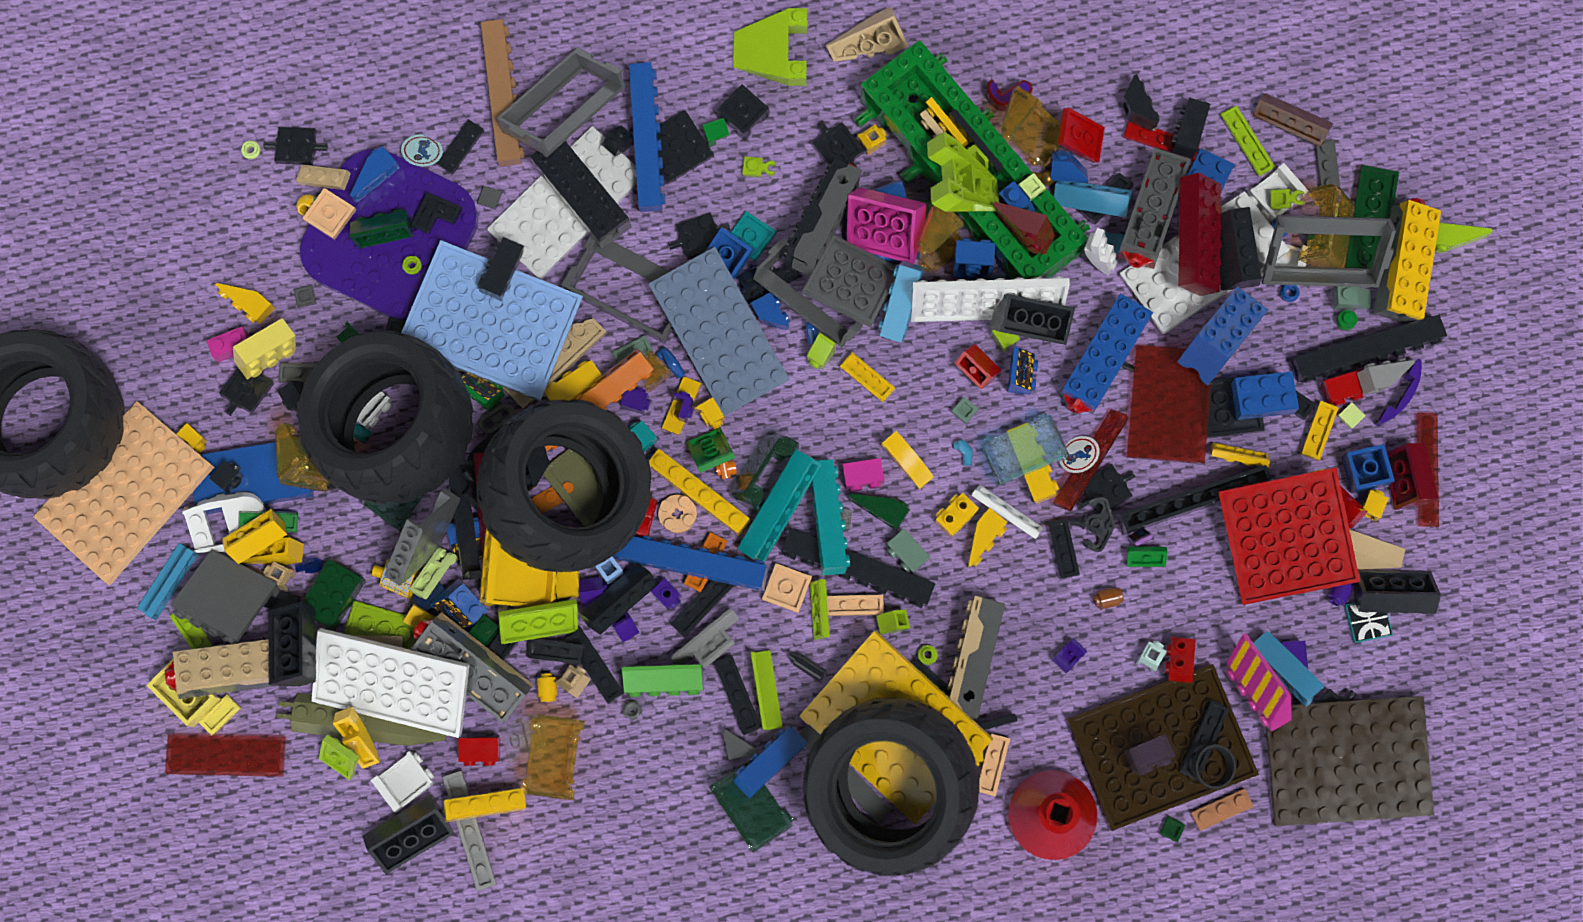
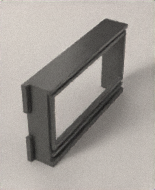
M577 47L496 119L504 134L514 137L543 153L545 157H548L625 88L621 77L623 70L608 62L603 64L593 59L592 54ZM582 70L608 82L544 140L519 127Z
M1277 215L1264 270H1262V284L1379 288L1384 269L1389 268L1394 249L1391 248L1396 233L1391 219ZM1284 233L1380 236L1371 269L1275 266Z
M781 238L768 251L767 254L769 256L757 267L753 279L843 348L847 341H850L862 329L864 324L857 321L849 330H846L769 270L785 253V245L788 238L786 240ZM886 296L882 306L889 300L888 296Z
M590 235L584 246L586 248L584 255L576 267L572 266L561 286L568 291L583 296L582 300L665 344L673 330L670 322L663 334L578 290L575 286L595 252L651 282L670 271L615 242H612L602 250Z

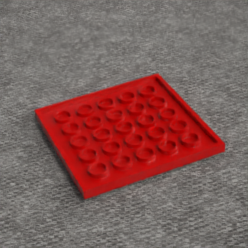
M1336 466L1218 491L1242 605L1360 582Z

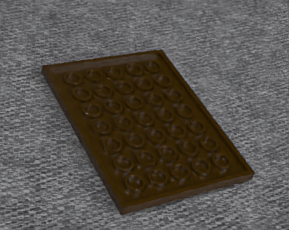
M1214 664L1193 671V683L1166 681L1067 719L1111 831L1259 775ZM1210 700L1230 708L1214 745H1222L1228 748L1236 762V771L1233 779L1228 785L1219 789L1209 788L1179 772ZM1212 748L1200 777L1205 783L1217 782L1225 772V758L1219 750Z
M1424 696L1310 703L1307 707L1303 704L1291 705V721L1273 731H1270L1266 726L1274 826L1434 816Z

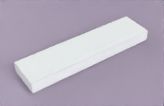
M981 485L971 495L1035 539L1043 529L1042 526Z

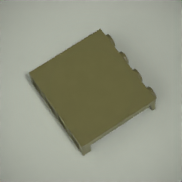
M568 449L549 464L543 476L584 527H588L594 523L600 511L602 500L600 483L591 465L582 456ZM570 482L573 484L574 490L572 493L568 494L563 487L564 483Z

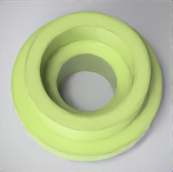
M247 141L241 148L243 156L247 159L258 157L261 150L255 141ZM250 148H254L252 153H248Z

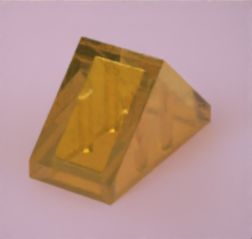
M649 351L648 361L652 364L654 370L652 375L647 378L646 389L647 392H652L671 375V371L653 351Z

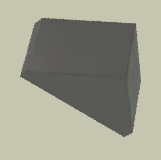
M724 730L723 734L729 761L754 756L759 752L728 730Z

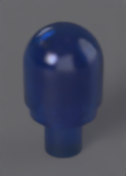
M317 557L303 560L302 564L295 565L296 572L305 571V573L309 574L317 573L323 568L322 560Z

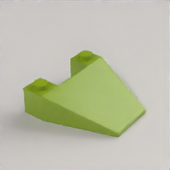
M788 8L735 31L733 68L787 86H806L807 61H788L789 34H807L808 8Z
M942 132L927 142L928 158L941 165L943 180L931 188L932 204L945 212L996 211L993 204L994 202H999L997 179L957 139L946 132Z

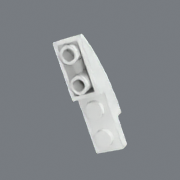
M1097 228L1095 234L1090 233L1084 249L1085 254L1096 268L1102 273L1109 275L1111 270H1115L1117 264L1116 253L1114 252L1113 245L1106 244L1105 230Z

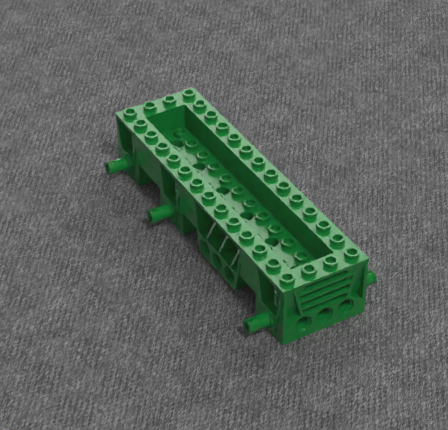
M918 40L861 83V103L865 106L866 110L854 117V122L861 128L873 118L883 129L888 126L908 150L907 158L912 162V166L900 174L906 184L919 174L930 185L933 182L938 184L943 181L941 165L930 160L927 154V142L934 138L932 135L935 133L931 128L927 130L921 123L923 118L920 114L928 108L926 101L931 97L948 118L952 111L957 110L1002 163V173L998 176H995L988 167V171L997 179L998 194L1013 181L1019 185L1033 174L989 122V120L995 117L991 109L987 107L986 110L981 112L942 66L948 62L946 56L942 57L944 54L940 52L934 57L921 40ZM914 95L918 98V101L910 103L908 97ZM936 116L933 118L936 123L940 122ZM968 143V145L965 147L966 149H968L969 147H971L969 143ZM1047 189L1031 200L1036 213L1047 215L1055 234L1046 255L1030 252L1002 224L996 211L953 212L977 242L989 240L991 243H995V255L1003 263L1001 270L1006 273L1008 280L1016 278L1034 279L1036 277L1050 279L1082 254L1089 239L1085 234L1086 231L1090 230L1089 224L1085 225V220L1076 224Z

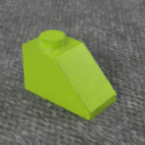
M819 333L807 355L808 364L816 370L818 368L823 370L836 352V343Z

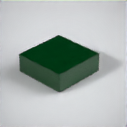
M1167 816L1159 834L1178 843L1186 825Z

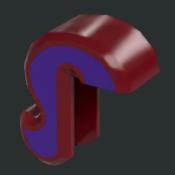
M991 79L987 84L986 98L996 110L1008 111L1015 106L1017 99H1021L1022 103L1030 99L1033 90L1032 84L1029 81L1022 80L1002 93L993 79Z

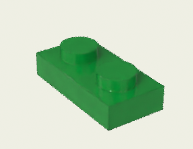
M1128 547L1127 567H1166L1167 547Z

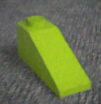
M1439 223L1435 252L1445 253L1487 238L1493 229Z

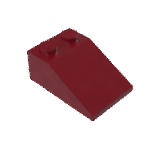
M994 202L993 205L998 217L1008 231L1030 252L1046 255L1055 236L1047 215Z

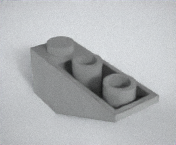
M1400 359L1394 363L1386 361L1378 366L1375 363L1365 365L1364 370L1357 373L1363 394L1378 393L1392 386L1415 363V360L1406 361V359Z

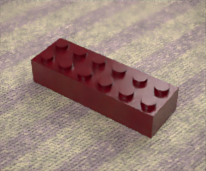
M1201 173L1180 177L1178 286L1196 295L1203 296L1220 292L1222 188L1219 182Z

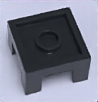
M743 84L717 109V117L719 119L724 118V120L737 130L738 136L744 141L751 135L750 130L761 119L764 122L770 116L769 107Z

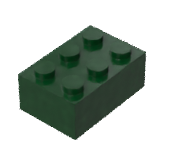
M329 559L302 602L316 609L317 621L336 631L366 580Z

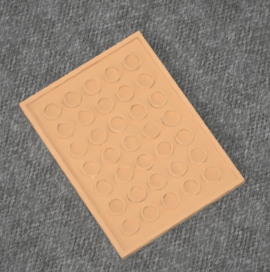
M138 401L123 416L124 432L122 440L117 445L112 460L104 471H100L90 480L89 484L77 491L73 490L64 493L60 497L49 498L33 516L108 585L115 581L214 468L213 465Z

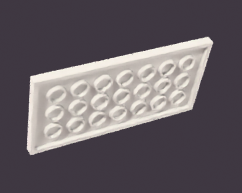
M592 126L571 148L618 204L637 186L636 166L622 153L614 156L604 148L602 143L605 137ZM542 176L487 228V231L500 242L505 237L524 245V253L520 262L540 280L588 234L586 229Z
M1243 192L1223 205L1221 213L1230 209L1250 207L1261 271L1265 266L1274 229L1247 193ZM1179 235L1162 245L1154 269L1145 266L1141 268L1130 266L1119 274L1138 302L1154 312L1151 319L1163 335L1231 291H1221L1220 289L1218 293L1199 296L1178 286ZM1283 240L1277 260L1290 251Z
M1036 277L1034 279L1016 278L1014 280L998 278L995 280L977 279L975 281L959 279L957 281L938 280L936 282H927L921 280L913 282L911 322L992 320L994 309L1006 294L1065 305L1070 286L1069 278L1054 277L1053 279Z
M320 628L317 631L316 682L313 683L311 702L343 710L353 707L356 713L459 738L462 735L469 664Z

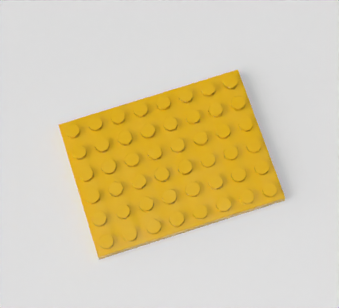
M876 630L799 716L806 724L811 725L821 734L836 717L862 702L878 698H903L928 705L952 721L966 738L975 759L993 740L983 728ZM882 741L866 744L858 748L854 753L850 765L914 824L936 802V785L929 767L917 753L908 747L894 742Z

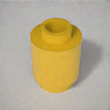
M552 673L541 674V678H537L540 702L556 701V696H558L557 684L554 683L557 681L556 677H552Z

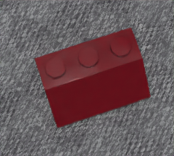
M1407 443L1387 452L1395 480L1389 485L1394 510L1423 505L1439 499L1426 443Z

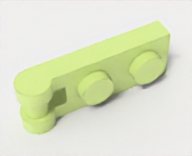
M439 547L409 590L426 600L449 566L456 562V554L447 553L445 549Z

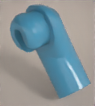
M956 440L953 447L957 451L960 450L963 454V466H972L973 449L965 440Z

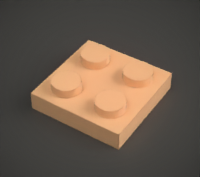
M324 188L304 215L303 220L335 240L355 213L356 208Z
M775 563L762 600L799 614L812 576Z

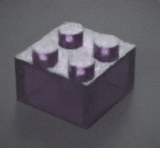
M1166 734L1124 751L1132 773L1138 772L1139 775L1153 771L1152 766L1157 765L1159 768L1172 763L1171 758L1176 757Z

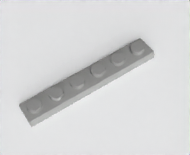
M463 771L443 777L449 799L470 796ZM477 818L456 821L477 891L497 885Z

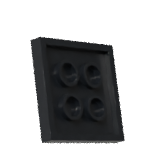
M686 110L660 124L661 133H657L658 139H661L662 143L659 157L663 159V168H660V175H664L666 184L671 183L714 157L712 150Z
M1239 377L1212 380L1209 385L1202 381L1198 382L1207 439L1265 431L1263 417L1237 420L1231 383L1235 378Z

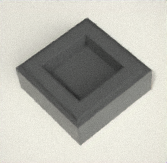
M484 186L477 203L496 210L502 191Z
M313 285L294 289L298 308L317 304Z

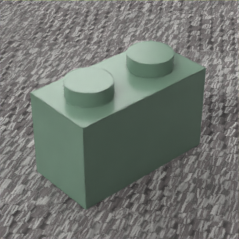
M905 528L886 545L888 547L886 550L893 559L897 557L901 562L899 564L900 567L907 573L914 574L930 559L927 552Z

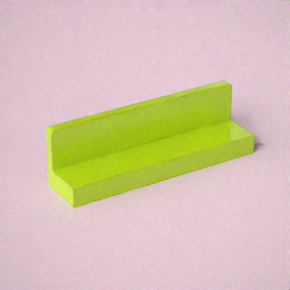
M771 650L756 653L753 651L751 652L763 731L783 728Z

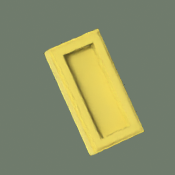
M226 694L199 723L211 736H214L241 707Z

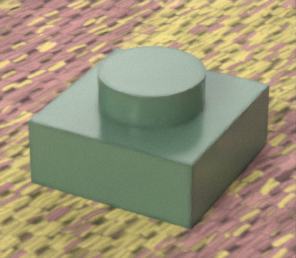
M963 397L951 413L967 424L979 408Z

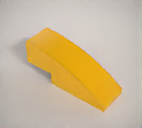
M897 431L882 443V447L894 459V462L919 489L934 477Z
M353 707L336 712L332 724L343 736V745L357 753L359 756L358 764L362 769L379 763L380 758L374 743Z

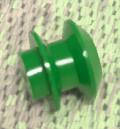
M1351 310L1342 311L1336 319L1338 327L1345 331L1351 330L1358 321L1356 313Z

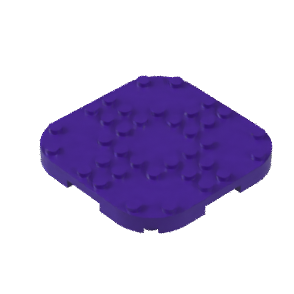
M368 149L351 156L340 168L351 173L345 190L331 188L328 190L355 207V213L335 240L309 225L301 241L300 257L305 270L320 285L360 302L387 317L407 320L440 240L467 250L478 227V212L472 197L463 187L425 168L413 165L391 152L388 153L394 158L400 169L356 203L350 194L367 158L374 150ZM427 192L462 207L455 225L437 218L430 235L413 228L414 237L358 249L350 237L351 222L362 217L368 219L376 214L384 213L386 215L393 213L394 210L403 209L407 210L411 223H413ZM416 256L420 259L422 267L417 274L410 275L404 271L402 263L406 257ZM411 263L409 268H414L416 264Z

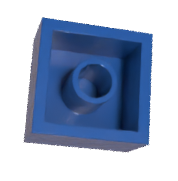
M1384 444L1347 452L1341 457L1351 494L1388 486L1395 481Z

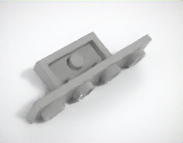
M732 608L722 613L717 620L706 626L701 633L693 637L690 642L671 656L676 665H684L695 656L701 665L706 668L735 644L725 630L739 620Z

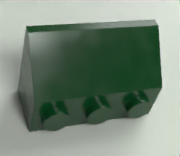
M403 209L394 210L393 213L386 215L384 213L376 214L368 219L365 217L358 218L350 224V237L358 249L414 237L410 215L407 210Z

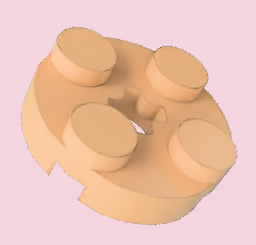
M672 495L661 502L658 516L661 525L666 530L680 534L687 532L694 525L697 519V510L694 503L687 496ZM676 509H679L680 512L683 511L680 519L672 516Z

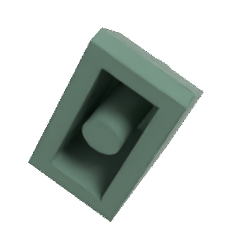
M1337 286L1333 290L1334 310L1372 309L1371 290L1363 287Z

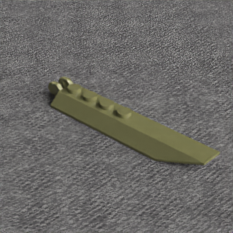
M297 693L294 703L279 701L278 706L293 708L292 715H287L286 713L276 714V718L291 720L292 732L324 736L328 734L332 737L343 738L332 724L335 713L343 709L311 702L312 694ZM357 713L373 742L410 746L446 740L445 734Z

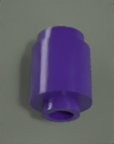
M1354 583L1332 587L1327 595L1329 602L1337 607L1340 605L1344 606L1354 590Z

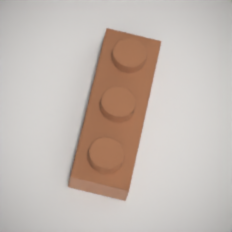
M1242 789L1191 812V815L1198 830L1201 831L1254 806L1246 789Z

